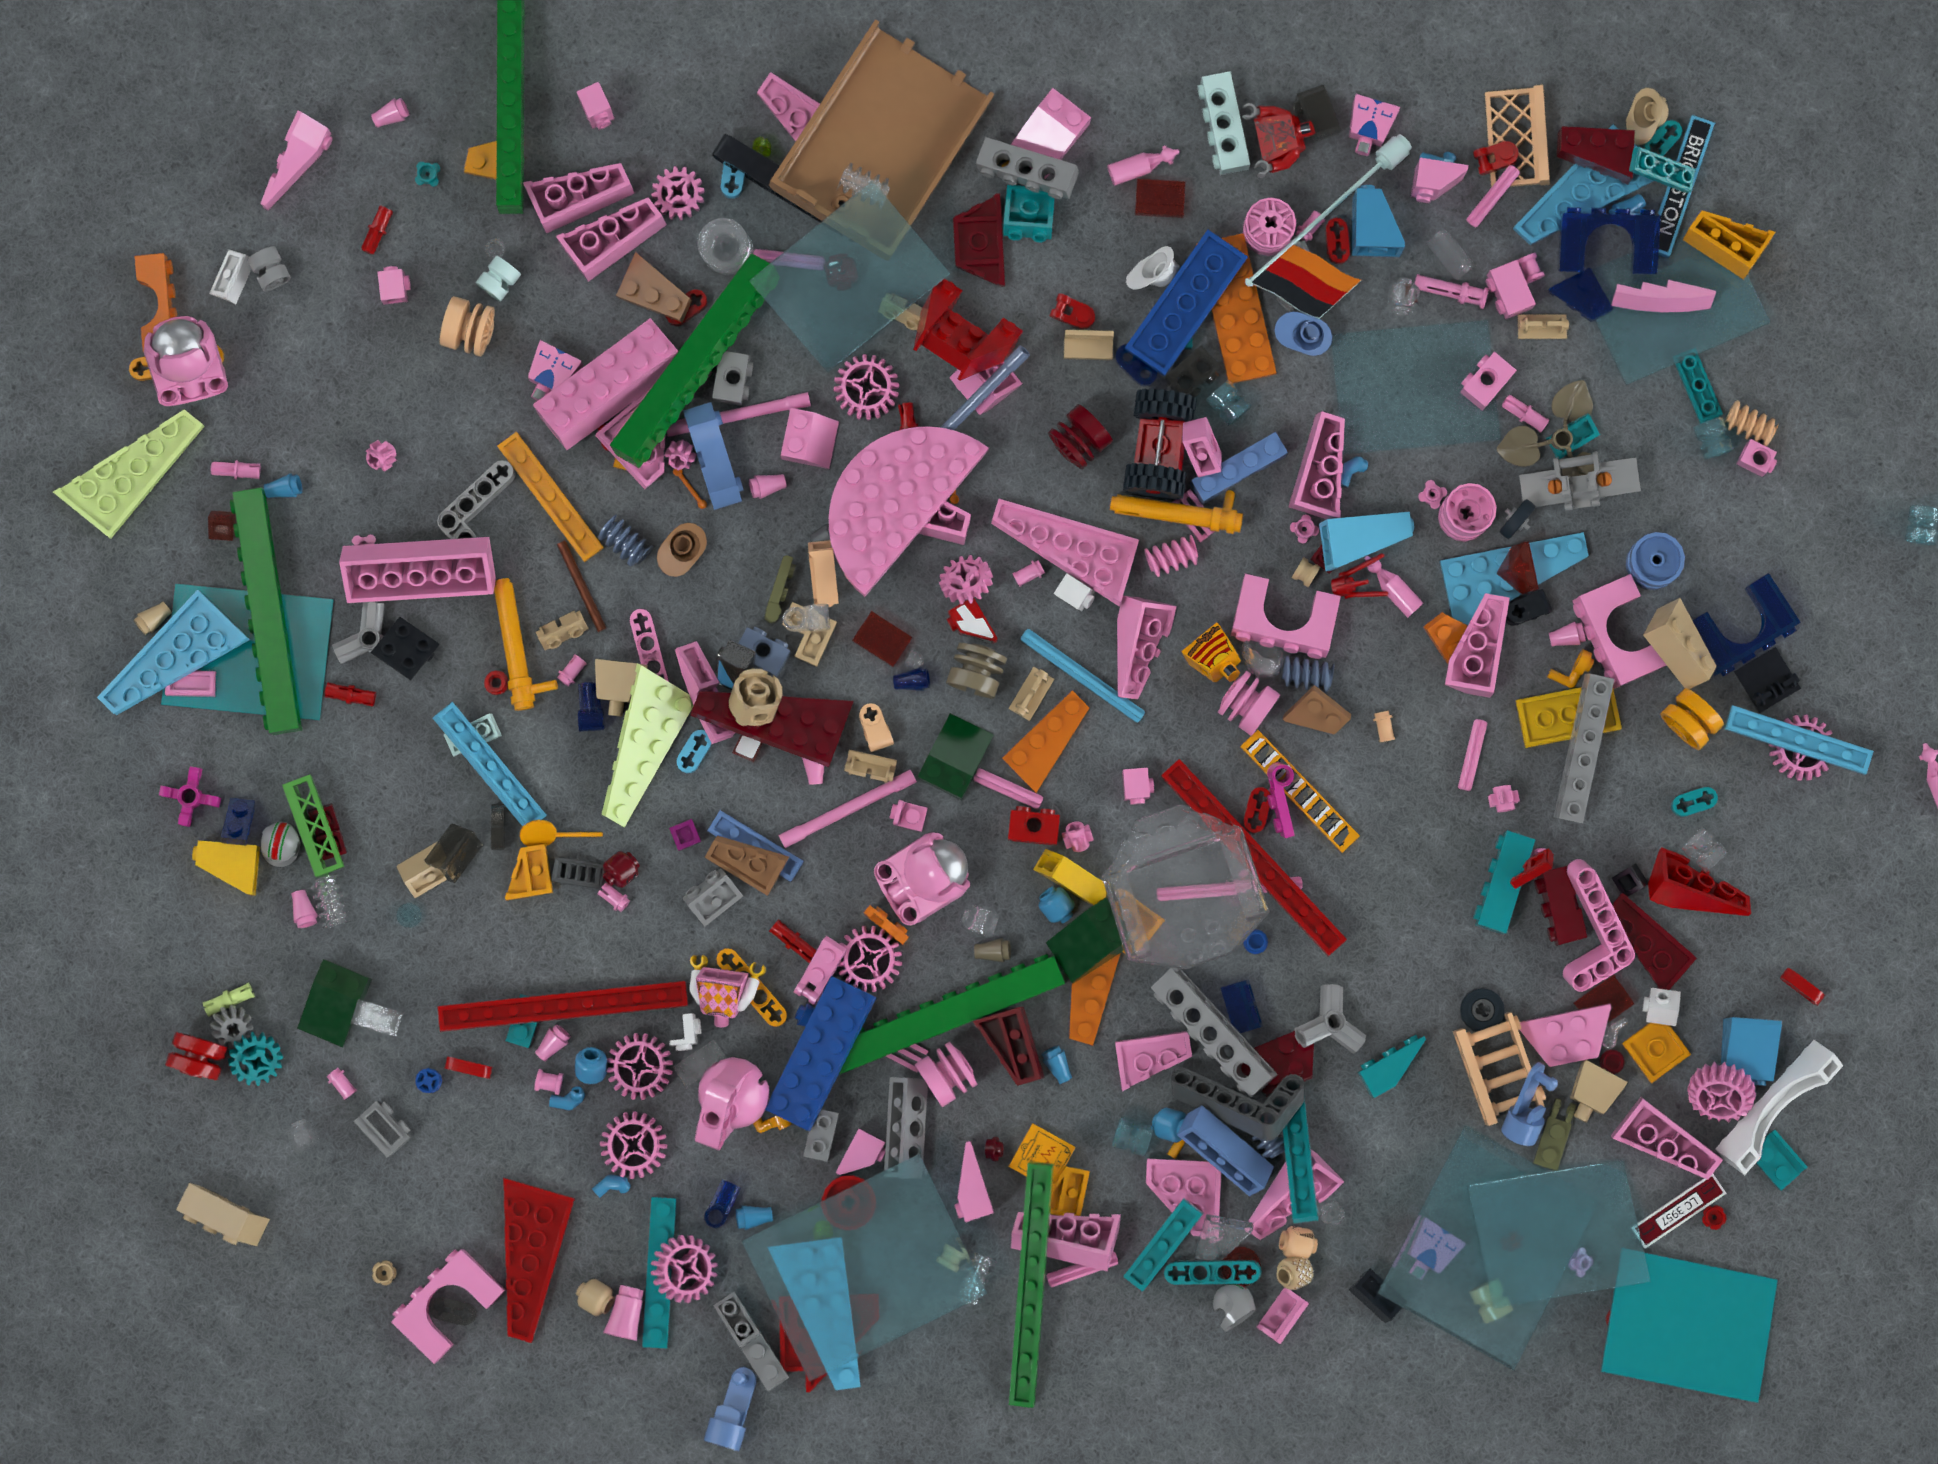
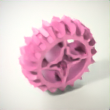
M866 354L862 355L863 362H859L855 356L853 357V366L848 361L844 363L848 369L847 371L839 368L838 373L843 378L835 377L834 379L837 384H841L834 387V392L841 393L836 396V401L845 400L840 405L841 409L844 410L849 406V416H852L857 411L858 420L862 418V413H866V419L871 420L870 413L872 412L875 413V417L878 419L880 418V409L885 414L889 412L886 404L892 407L895 405V402L890 397L898 398L899 393L892 389H898L899 383L891 381L896 380L898 376L896 373L889 375L893 370L891 365L883 368L885 365L884 359H881L877 364L875 355L871 357V362L867 361ZM867 369L863 378L849 379L855 372ZM875 371L884 377L887 389L882 388L881 385L873 381ZM869 378L870 387L873 389L866 392L864 397L861 384L864 385V382H867ZM846 386L860 393L859 404L855 403L848 396ZM871 396H884L876 404L866 406Z
M1798 715L1793 716V723L1789 718L1784 720L1786 723L1826 736L1832 734L1831 730L1823 731L1826 727L1824 722L1817 726L1818 718L1816 717L1810 723L1808 715H1804L1802 720H1800ZM1769 744L1770 747H1776V750L1770 752L1769 755L1772 757L1778 756V759L1773 761V765L1775 766L1780 763L1783 765L1779 769L1780 773L1788 769L1787 778L1789 779L1796 773L1797 781H1801L1803 775L1809 781L1812 780V773L1815 777H1820V769L1824 772L1829 769L1826 763L1820 760L1811 767H1799L1805 755L1793 752L1791 762L1783 748Z
M862 926L863 934L858 935L857 930L853 929L852 932L855 938L851 939L850 936L845 935L844 938L849 942L848 945L839 943L847 949L843 956V961H840L838 967L844 966L845 969L841 970L839 975L844 976L848 973L849 977L845 979V983L848 984L853 979L855 981L853 986L858 988L859 983L863 984L862 991L864 992L867 991V985H871L872 992H876L875 984L880 983L882 989H885L886 986L883 981L887 979L892 984L894 980L889 975L891 973L899 975V971L893 969L894 965L902 966L901 961H895V957L902 956V952L893 951V949L899 946V943L895 942L890 945L889 942L893 937L888 935L886 939L883 938L885 934L883 929L880 930L879 935L875 934V926L871 927V933H867L866 926ZM863 939L878 940L885 947L875 951L870 950ZM857 943L861 956L857 961L849 965L848 957L850 950ZM862 948H865L867 953L870 952V955L872 953L874 955L881 953L873 959L875 971L872 966H868V963L866 965L863 963L857 965L865 959V953ZM889 953V966L885 973L881 975L877 962L881 957ZM863 967L868 968L875 979H862L856 976L853 971Z
M634 1033L633 1042L630 1041L628 1036H625L626 1045L623 1046L621 1042L617 1041L616 1045L620 1050L618 1052L614 1049L610 1050V1053L616 1055L615 1059L607 1058V1063L614 1065L613 1068H607L606 1072H614L615 1076L610 1077L608 1080L609 1082L616 1080L619 1082L614 1087L616 1091L622 1086L624 1087L622 1096L625 1097L629 1091H632L631 1099L635 1100L638 1092L640 1093L641 1100H645V1092L648 1091L651 1097H655V1092L653 1091L655 1087L659 1092L663 1091L662 1086L659 1085L661 1081L669 1084L670 1081L663 1077L664 1074H673V1071L666 1070V1065H673V1061H665L664 1057L669 1056L671 1053L670 1051H665L664 1053L660 1051L665 1047L664 1043L659 1044L657 1047L655 1046L658 1038L653 1037L649 1043L647 1042L648 1034L644 1033L642 1041H639L638 1033ZM640 1046L635 1059H621L628 1049ZM647 1047L656 1053L660 1067L650 1065L647 1062ZM639 1059L644 1061L643 1064H646V1067H651L652 1070H641L637 1079L636 1069H633V1066H628L627 1063H638ZM619 1066L632 1071V1086L627 1084L622 1078ZM644 1074H658L651 1084L639 1087Z
M1714 1061L1712 1067L1705 1064L1702 1069L1697 1068L1695 1074H1692L1688 1085L1689 1103H1692L1693 1110H1699L1700 1116L1707 1115L1708 1120L1716 1118L1718 1123L1722 1119L1729 1123L1732 1118L1738 1121L1741 1116H1746L1748 1111L1752 1109L1756 1097L1754 1082L1751 1081L1750 1075H1745L1744 1068L1737 1070L1735 1064L1729 1067L1725 1062L1722 1065H1718Z
M633 1112L632 1119H629L628 1113H623V1122H621L620 1118L615 1117L614 1121L617 1126L614 1127L608 1123L607 1128L612 1130L611 1133H602L603 1137L608 1138V1142H600V1146H607L608 1151L601 1152V1155H610V1159L606 1160L605 1164L615 1163L612 1167V1172H616L619 1167L622 1168L620 1172L621 1177H624L626 1172L630 1171V1179H634L635 1171H638L640 1178L645 1177L643 1169L646 1168L652 1174L654 1172L650 1166L652 1163L657 1167L661 1166L656 1158L657 1156L660 1158H665L666 1156L664 1153L659 1152L660 1148H667V1144H660V1140L665 1139L666 1134L658 1136L657 1132L662 1130L663 1127L661 1125L656 1128L652 1127L656 1122L655 1118H652L648 1123L645 1122L647 1119V1114L645 1113L641 1116V1120H638V1112ZM630 1124L643 1126L635 1136H629L621 1131L623 1127ZM649 1132L654 1141L652 1154L643 1146V1141ZM615 1136L624 1144V1150L619 1158H617L613 1147ZM624 1137L628 1140L632 1139V1141H634V1138L638 1139L640 1137L637 1145L644 1154L640 1151L636 1152L634 1149L633 1152H629L626 1155L630 1145ZM633 1154H638L647 1160L639 1166L624 1164Z
M678 1235L677 1241L674 1238H669V1245L661 1244L663 1253L655 1252L659 1260L651 1262L652 1265L657 1266V1270L651 1271V1275L658 1276V1278L653 1283L654 1285H661L658 1291L660 1293L667 1292V1299L671 1300L674 1297L675 1302L680 1303L684 1300L686 1303H690L692 1298L699 1300L700 1293L705 1295L708 1293L706 1285L711 1287L714 1285L710 1281V1277H717V1273L712 1272V1268H716L718 1264L710 1261L715 1257V1254H707L710 1246H702V1239L694 1241V1236L688 1235L685 1239L683 1235ZM685 1248L689 1249L688 1253L684 1254L681 1259L672 1258L677 1251ZM698 1258L701 1264L700 1272L696 1268V1262ZM677 1264L685 1265V1268L690 1273H684V1270ZM668 1266H670L673 1271V1275L671 1278L672 1282L670 1281L668 1276ZM687 1279L697 1280L691 1287L679 1289L681 1284H685Z

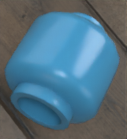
M1052 886L1039 896V909L1049 922L1057 923L1060 921L1065 923L1073 916L1072 911L1075 907V902L1064 888Z
M588 1047L576 1055L575 1074L579 1081L586 1084H596L606 1077L607 1057L603 1051L594 1047Z
M1167 1107L1161 1109L1152 1120L1155 1135L1160 1139L1175 1143L1181 1141L1182 1139L1177 1134L1186 1114Z

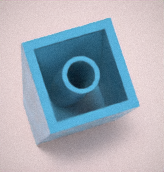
M1362 185L1361 188L1356 189L1352 198L1351 256L1400 257L1405 248V241L1382 189H1375L1374 185Z
M1735 1017L1723 1019L1721 1065L1725 1062L1729 1067L1735 1064L1737 1070L1744 1068L1745 1075H1750L1754 1085L1766 1086V1081H1774L1782 1021Z

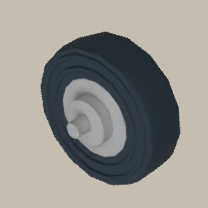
M1526 499L1517 509L1514 507L1511 511L1507 508L1505 511L1508 514L1505 518L1507 522L1499 532L1505 538L1510 539L1518 529L1521 531L1524 527L1528 530L1530 528L1527 524L1529 521L1528 517L1536 506Z

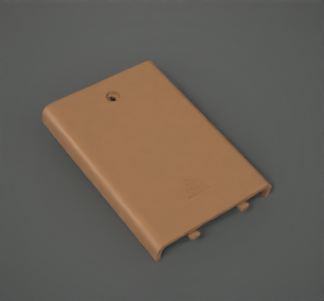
M875 19L770 180L769 186L781 196L877 256L890 260L990 104L994 93L990 91L988 96L984 95L963 81L966 77L965 73L958 70L955 75H952L912 50L915 42L909 38H906L904 43H901L879 29V21ZM844 201L845 206H839L838 202Z

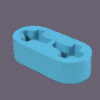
M724 162L721 191L727 198H736L743 190L744 173L739 170L736 173H732V169L726 166V162ZM731 177H735V185L739 186L738 189H734L733 193H729L728 188H725V185L730 184Z
M704 730L693 732L678 755L677 766L684 773L694 772L711 747L712 743ZM702 735H705V741L707 742V745H701L698 748V750L695 751L694 747L696 746L697 742L694 740V738L696 736L701 737ZM691 752L695 754L692 758L694 766H688L686 769L683 768L682 758H688Z

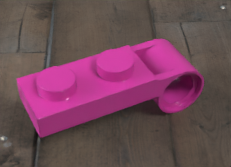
M1276 762L1267 771L1271 794L1267 797L1271 810L1274 809L1276 818L1273 819L1276 833H1280L1282 837L1288 838L1295 835L1283 787L1292 783L1294 772L1289 766ZM1284 768L1286 771L1285 778L1277 781L1275 777L1277 770Z

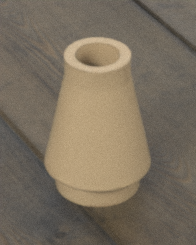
M162 602L138 613V617L134 619V622L144 635H147L149 632L152 634L172 612Z

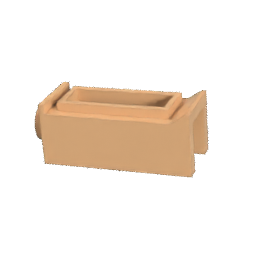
M831 541L808 542L814 606L827 608L834 604H839Z

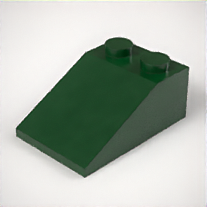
M950 713L919 772L918 779L962 801L994 734Z
M1106 898L1084 911L1046 942L1072 984L1135 944L1133 938Z
M323 959L313 981L297 1029L343 1048L372 979Z

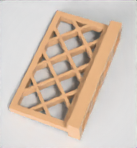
M1535 85L1533 88L1485 92L1488 145L1492 146L1504 142V137L1513 129L1522 137L1516 143L1517 148L1524 140L1533 146V151L1527 158L1519 153V157L1523 162L1517 169L1520 171L1527 163L1534 169L1535 178L1524 179L1519 175L1517 177L1519 180H1515L1510 187L1536 184L1550 185L1543 85ZM1529 95L1530 103L1524 110H1521L1513 103L1518 96ZM1501 97L1507 104L1498 113L1491 107L1490 98ZM1510 105L1520 113L1512 124L1502 116ZM1529 109H1530V116L1526 114V112H1527ZM1491 112H1493L1496 115L1493 120ZM1523 116L1531 122V127L1525 134L1515 127ZM1498 119H1501L1509 126L1501 136L1492 130V125ZM1531 132H1532V140L1528 138V136H1529V134H1530ZM1493 136H1495L1498 139L1494 144ZM1494 155L1489 156L1490 163L1495 162ZM1532 156L1534 164L1529 161L1532 158ZM1497 171L1490 173L1491 188L1496 183L1495 173Z

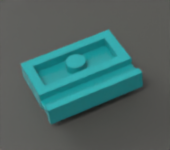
M1772 1130L1765 1137L1761 1158L1756 1164L1774 1185L1782 1191L1808 1167L1776 1130Z

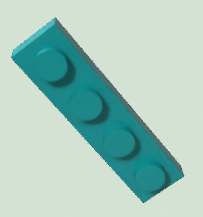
M1183 1198L1123 1277L1143 1292L1197 1223L1203 1212Z

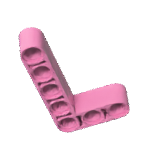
M1576 859L1569 864L1567 874L1601 942V945L1570 962L1563 970V978L1576 991L1583 992L1630 965L1635 958V952L1596 871L1584 860Z

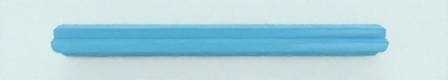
M1030 629L1023 633L1020 639L1023 643L1136 723L1143 718L1145 714L1143 709L1127 698L1118 697V692L1056 647Z

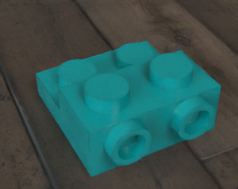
M1007 185L1003 236H1008L1009 239L1014 241L1027 237L1039 243L1046 241V239H1051L1055 198L1041 190L1033 192L1026 189L1025 186Z

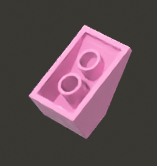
M1052 88L1011 145L1061 160L1090 125L1091 117Z
M971 1141L965 1143L957 1197L959 1203L954 1204L958 1218L964 1217L965 1222L994 1213Z

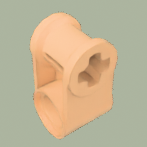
M873 703L864 705L860 710L859 718L866 742L869 744L870 752L894 745L890 730L885 723L879 706ZM867 709H870L872 712H877V715H875L874 721H870L869 718H864V715L867 713Z

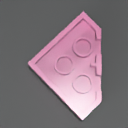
M649 391L631 403L595 435L644 489L649 487L664 473L665 437L655 446L650 458L640 468L616 456L610 444Z
M1147 1159L1146 1185L1165 1206L1173 1212L1182 1199L1185 1198L1203 1212V1215L1190 1230V1233L1193 1236L1218 1237L1221 1172L1209 1162Z

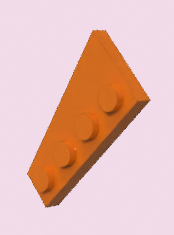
M1072 690L1002 757L1035 793L1041 787L1086 715L1089 707Z
M1120 954L1072 984L1069 1039L1093 1046Z

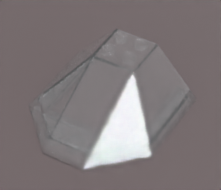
M1184 804L1135 820L1131 827V833L1126 841L1123 840L1114 855L1113 863L1109 869L1106 868L1102 876L1126 958L1131 962L1187 970L1233 954L1270 913L1243 829L1234 824L1231 826L1221 822V819L1204 812L1203 814L1196 812Z

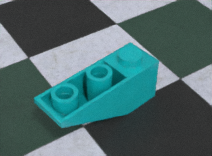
M1414 1035L1403 1041L1405 1046L1399 1050H1396L1394 1046L1382 1053L1384 1058L1375 1062L1374 1059H1371L1360 1065L1362 1070L1357 1073L1371 1098L1383 1094L1398 1084L1425 1042V1036L1418 1038L1417 1035Z

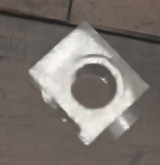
M972 904L971 909H965L961 922L965 923L964 929L992 939L1000 914Z

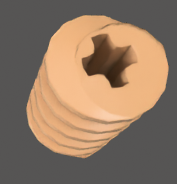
M1735 401L1723 424L1728 422V431L1736 426V435L1738 436L1743 431H1746V440L1752 435L1755 436L1754 441L1759 442L1761 439L1764 440L1763 445L1767 447L1778 428V425L1775 427V419L1771 418L1766 422L1767 415L1764 413L1757 418L1758 410L1754 409L1748 413V405H1744L1740 409V401Z

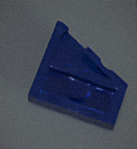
M1590 267L1548 289L1550 295L1558 297L1566 303V306L1580 312L1581 316L1590 322L1613 311L1610 301Z

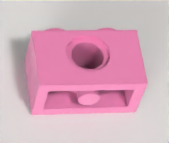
M599 82L577 91L580 104L592 129L596 127L603 129L609 126L614 116Z
M1493 352L1490 357L1485 355L1477 364L1480 369L1475 375L1470 372L1461 383L1464 387L1460 393L1482 411L1517 371L1496 352ZM1481 375H1489L1492 378V384H1483L1480 379Z
M1207 417L1184 422L1182 442L1197 476L1202 477L1221 472L1222 452Z

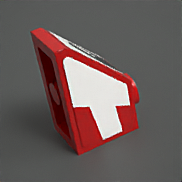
M973 598L972 603L966 600L963 604H959L948 611L949 618L946 620L953 632L957 630L962 636L994 644L998 642L997 636L975 598Z

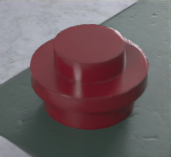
M1607 1050L1601 1055L1599 1063L1602 1069L1612 1074H1617L1623 1069L1625 1060L1619 1051Z
M993 1137L986 1140L985 1156L987 1159L997 1162L999 1157L1003 1156L1004 1146L998 1137Z

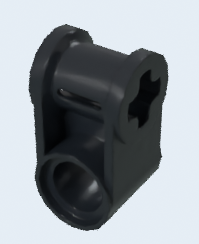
M1541 589L1508 605L1506 623L1516 626L1553 612L1544 590ZM1512 611H1520L1519 616H1513L1511 613Z

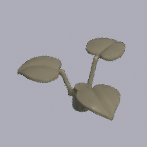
M1584 380L1572 382L1564 386L1554 396L1552 412L1556 417L1564 418L1563 429L1557 430L1551 439L1537 443L1538 436L1533 429L1527 426H1518L1511 429L1497 446L1498 454L1508 463L1527 467L1535 464L1540 459L1538 447L1552 444L1555 449H1565L1568 458L1573 457L1570 447L1573 436L1568 430L1567 422L1568 420L1573 422L1586 413L1589 415L1592 413L1593 403L1586 382ZM1581 452L1576 457L1591 454L1588 452ZM1594 464L1563 468L1562 476L1586 475L1588 472L1594 471Z

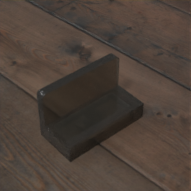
M452 823L424 861L427 865L440 869L448 881L456 883L483 845L473 831Z

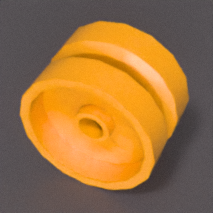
M1685 688L1675 698L1677 705L1669 704L1660 715L1667 726L1685 743L1694 749L1700 750L1709 741L1707 733L1716 734L1724 723L1719 714L1704 699L1690 689Z

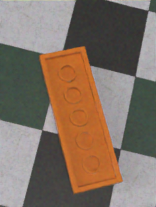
M1244 233L1221 238L1248 256L1211 310L1228 384L1231 385L1276 375L1257 288L1255 285L1249 287L1245 284V279H1250L1253 276Z

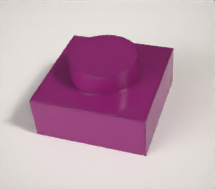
M692 819L669 828L678 851L701 843Z

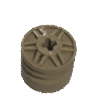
M958 643L957 650L966 654V656L955 654L954 659L963 664L962 668H950L946 684L965 692L966 688L969 687L976 690L975 695L994 699L999 682L991 678L990 675L1002 674L1003 669L994 664L1005 665L1007 658L986 646Z

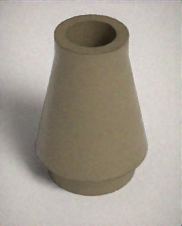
M1000 938L982 944H975V959L997 962L1010 960V941Z

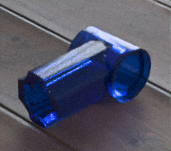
M596 682L578 684L580 710H578L579 732L604 730L603 708H601V699H597Z
M724 1179L721 1180L704 1215L705 1222L709 1227L719 1229L726 1224L741 1187ZM718 1210L722 1213L723 1219L719 1224L710 1223L709 1215L712 1211Z

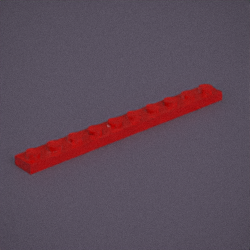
M1180 759L1161 775L1163 780L1327 957L1347 940Z
M680 981L438 1006L440 1032L688 1007L686 982Z

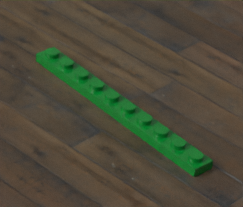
M1029 1161L1027 1165L1009 1405L1034 1408L1036 1397L1054 1164Z

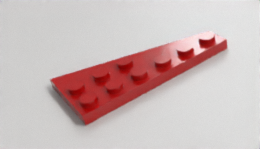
M503 1178L507 1334L509 1337L532 1343L575 1198Z

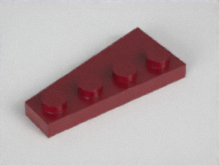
M1621 893L1612 903V906L1634 949L1636 957L1659 989L1670 990L1697 957L1624 893Z

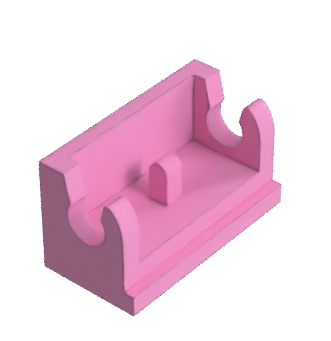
M1284 1287L1257 1325V1328L1281 1344L1309 1303Z

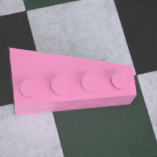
M1323 411L1315 415L1288 506L1289 508L1324 519L1341 517L1340 498L1342 494L1341 474L1343 472L1344 418Z
M1642 1097L1638 1099L1611 1135L1617 1141L1707 1180L1723 1161L1716 1153Z
M1018 1212L1012 1230V1249L1021 1250L1024 1212ZM1050 1213L1047 1257L1108 1271L1119 1233L1121 1215L1112 1214V1217H1099V1214L1074 1216V1213H1064L1063 1216H1054Z

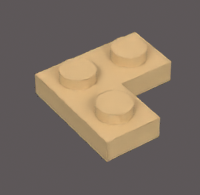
M792 602L782 625L804 635L795 658L818 667L837 622Z

